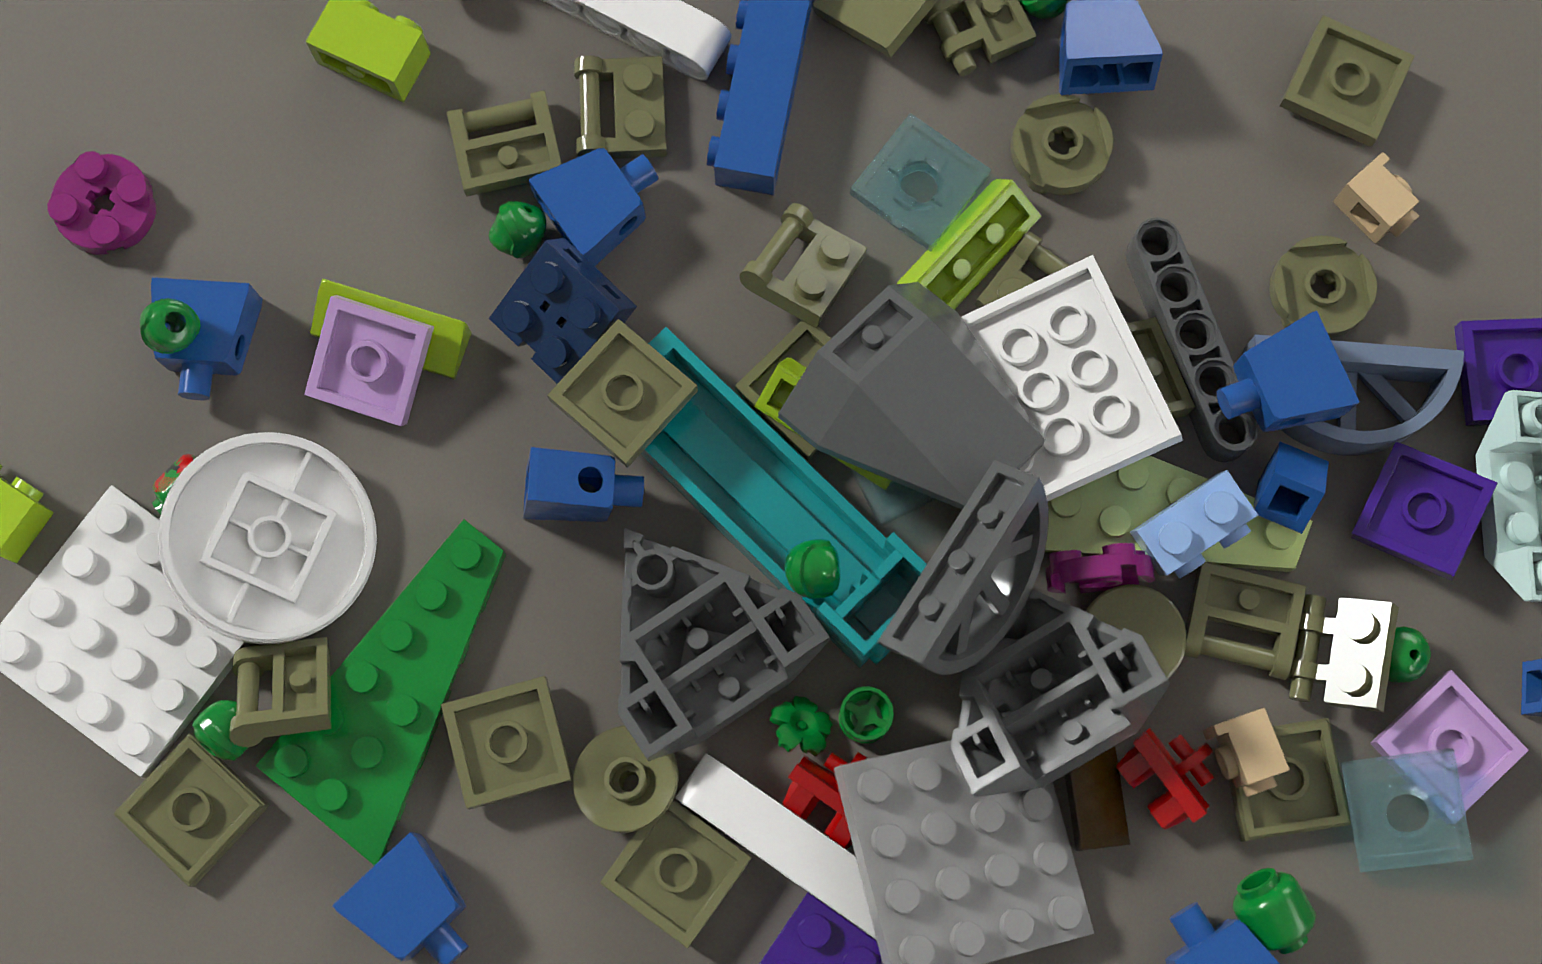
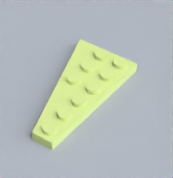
M1149 455L1048 501L1049 520L1045 552L1080 550L1082 557L1103 555L1102 547L1115 543H1134L1135 550H1141L1130 534V531L1208 479ZM1244 494L1253 507L1255 498ZM1256 516L1246 523L1251 530L1246 536L1225 549L1217 542L1201 554L1206 562L1226 565L1229 568L1291 572L1297 566L1313 521L1310 520L1301 534L1263 517Z

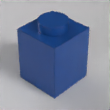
M1280 441L1257 483L1253 508L1258 516L1302 534L1325 494L1329 461Z

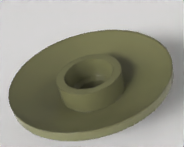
M625 725L608 729L596 736L585 747L578 758L573 775V791L576 802L583 814L602 829L617 833L641 830L657 821L672 803L678 786L679 772L674 753L648 762ZM631 775H638V786L633 791H624L623 785L626 778Z

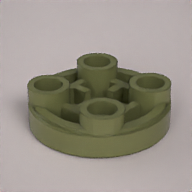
M1121 585L1103 592L1085 610V612L1094 615L1104 623L1121 630L1125 628L1142 635L1167 679L1179 667L1186 649L1185 625L1174 604L1160 592L1142 585Z

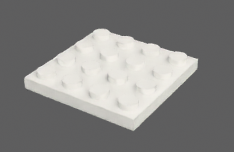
M1093 255L961 317L1045 440L1044 445L1019 470L1040 478L1046 492L1047 502L1183 441L1181 432Z
M111 485L1 622L0 672L138 776L147 778L233 668L235 652L240 648L249 647L251 643L223 636L207 628L186 611L171 591L161 567L158 551L160 519Z

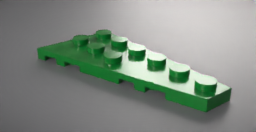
M465 519L462 520L330 677L331 729L281 735L256 764L257 768L374 866L388 852V844L397 822L401 820L407 805L406 799L418 769H421L443 715L441 704L448 702L452 692L450 689L460 664H463L470 647L469 642L480 614L485 610L507 555L500 547Z

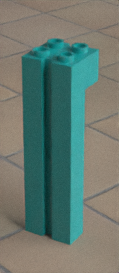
M665 327L648 344L697 385L698 392L646 447L641 455L778 589L782 587L794 592L787 581L785 573L786 557L794 546L809 540H829L839 556L841 575L839 587L834 595L817 599L802 598L827 632L830 640L859 668L869 659L877 665L890 652V650L880 645L878 640L927 564L894 532L886 538L679 338Z

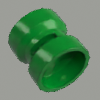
M870 686L859 687L849 692L842 702L838 715L839 726L843 734L852 742L861 745L873 744L882 739L891 727L894 717L893 705L888 696L880 689Z

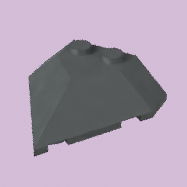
M624 528L625 575L622 579L620 662L622 665L618 716L649 762L702 743L790 684L830 641V637L799 594L782 587L777 589L753 580L748 574L671 546V548L645 539L642 534Z
M1032 589L1018 618L1003 639L984 658L963 670L959 697L963 700L959 727L958 729H953L951 750L975 797L1043 788L1138 733L1170 686V682L1142 635L1125 628L1123 630L1098 620L1090 613Z

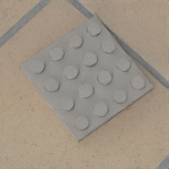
M952 740L834 768L883 964H985L1094 934L1053 782L1043 788L975 797L951 750Z

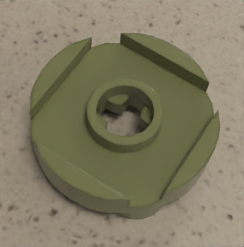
M1051 94L1035 100L1025 110V113L1019 118L1014 129L1010 148L1012 160L1017 171L1026 180L1028 187L1032 191L1037 193L1048 192L1054 195H1069L1089 188L1102 177L1113 150V134L1107 118L1098 108L1091 109L1088 105L1080 102V97L1074 95ZM1062 134L1064 141H1073L1075 146L1071 147L1068 154L1065 155L1053 151L1049 145L1053 144L1054 135Z
M1313 236L1297 242L1279 259L1270 278L1271 302L1276 313L1281 317L1284 328L1314 311L1318 312L1330 338L1342 336L1356 327L1365 318L1376 299L1377 281L1370 261L1362 253L1358 256L1352 249L1346 247L1348 242L1337 237ZM1316 276H1323L1325 284H1333L1335 287V291L1329 293L1327 299L1320 298L1311 289V285L1316 282Z

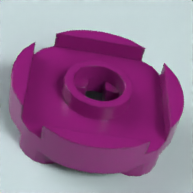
M88 151L80 154L75 163L66 168L59 176L53 187L51 198L48 201L47 211L54 220L59 232L75 247L90 254L104 255L109 254L106 251L116 250L120 247L126 250L136 245L145 237L156 216V202L153 200L152 186L148 178L133 162L118 155H100L98 152ZM110 194L109 199L114 203L113 208L110 211L101 209L97 215L93 214L95 209L94 201L99 196Z
M1134 543L1105 545L1102 547L1103 555L1082 557L1080 550L1053 552L1049 554L1050 565L1045 567L1047 591L1066 594L1065 583H1079L1081 593H1099L1121 585H1139L1138 576L1150 583L1155 580L1153 558L1145 555V551L1135 550Z

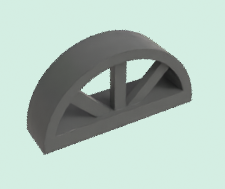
M997 460L993 461L879 638L878 643L938 674H952L965 670L976 664L994 649L1010 630L1022 611L1035 584L1043 560L1047 542L1049 514L1046 492L1039 477Z

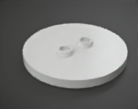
M274 432L252 433L230 438L207 449L196 457L182 471L171 487L162 508L158 529V551L161 567L171 591L180 604L207 628L228 638L254 644H279L305 638L322 630L339 618L354 603L363 590L373 567L377 544L376 523L370 500L362 484L351 469L336 455L312 441L289 434Z

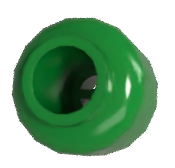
M1264 868L1251 873L1241 880L1237 885L1236 890L1238 894L1235 896L1232 905L1236 917L1244 923L1268 951L1278 950L1280 954H1289L1302 948L1308 941L1307 934L1314 927L1316 912L1296 878L1289 873L1276 872L1274 868Z

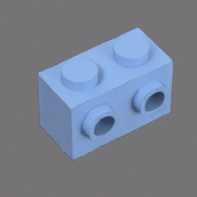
M1226 470L1215 474L1130 531V534L1141 550L1145 551V555L1153 558V567L1159 576H1168L1175 572L1178 578H1182L1206 562L1201 553L1217 542L1225 549L1250 533L1251 530L1246 523L1258 516V514Z

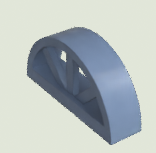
M1255 334L1243 348V353L1271 336ZM1331 340L1356 395L1358 377L1402 424L1382 430L1356 431L1355 406L1344 416L1338 418V427L1320 421L1280 430L1303 445L1330 454L1357 456L1391 448L1395 442L1401 443L1442 411L1453 395L1460 379L1464 351ZM1387 380L1431 383L1424 402L1416 412Z

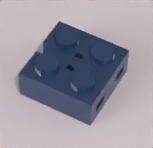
M565 238L545 240L488 319L518 347L529 345L535 351L531 360L558 384L618 318L625 323L637 306Z

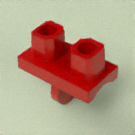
M1151 727L1137 736L1133 741L1134 747L1127 752L1116 767L1133 788L1155 773L1168 790L1147 805L1150 813L1162 829L1165 830L1175 826L1187 818H1190L1194 823L1206 815V809L1210 805L1186 775V772L1190 771L1201 787L1214 778L1202 762L1213 752L1210 745L1205 742L1193 750L1182 734H1179L1168 742L1180 758L1177 762Z
M858 751L850 763L866 760L867 757ZM832 752L823 766L834 772V768L849 763ZM805 755L788 776L792 783L788 788L782 805L799 818L806 820L819 800L837 811V814L824 833L832 841L844 849H848L852 845V840L836 776Z

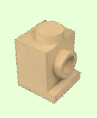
M1384 152L1349 181L1333 201L1375 244L1388 232H1391L1397 238L1420 217L1413 210L1419 203V200L1412 194L1411 187L1402 177L1391 174L1384 167L1390 160Z
M1265 707L1202 730L1206 740L1214 737L1217 738L1220 747L1215 749V756L1219 768L1227 780L1233 779L1236 788H1243L1246 797L1276 787L1277 784L1274 776L1290 770Z

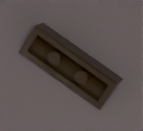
M1115 746L1065 774L1076 851L1131 845L1120 773L1116 767L1118 760Z

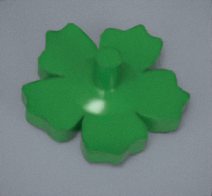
M794 696L791 703L785 701L781 705L773 707L769 720L780 726L776 731V735L779 738V747H783L787 752H791L800 743V749L803 753H811L817 757L820 752L826 749L825 738L828 737L833 726L829 715L825 712H816L817 705L808 698Z

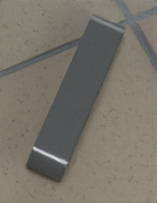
M1150 218L1140 224L1127 246L1126 260L1149 318L1156 317L1195 405L1189 413V417L1203 450L1207 456L1215 461L1223 463L1232 462L1239 458L1255 442L1259 432L1258 423L1252 411L1231 419L1226 418L1219 406L1217 396H1210L1201 389L1199 378H1210L1220 388L1239 382L1234 372V363L1178 229L1167 219ZM1142 241H1155L1162 247L1164 254L1156 256L1148 253L1142 246ZM1167 285L1175 287L1181 293L1183 301H1169L1162 294L1160 287ZM1188 331L1197 335L1202 347L1193 349L1184 345L1180 339V332ZM1226 424L1235 428L1240 437L1239 444H1230L1224 441L1219 434V425Z

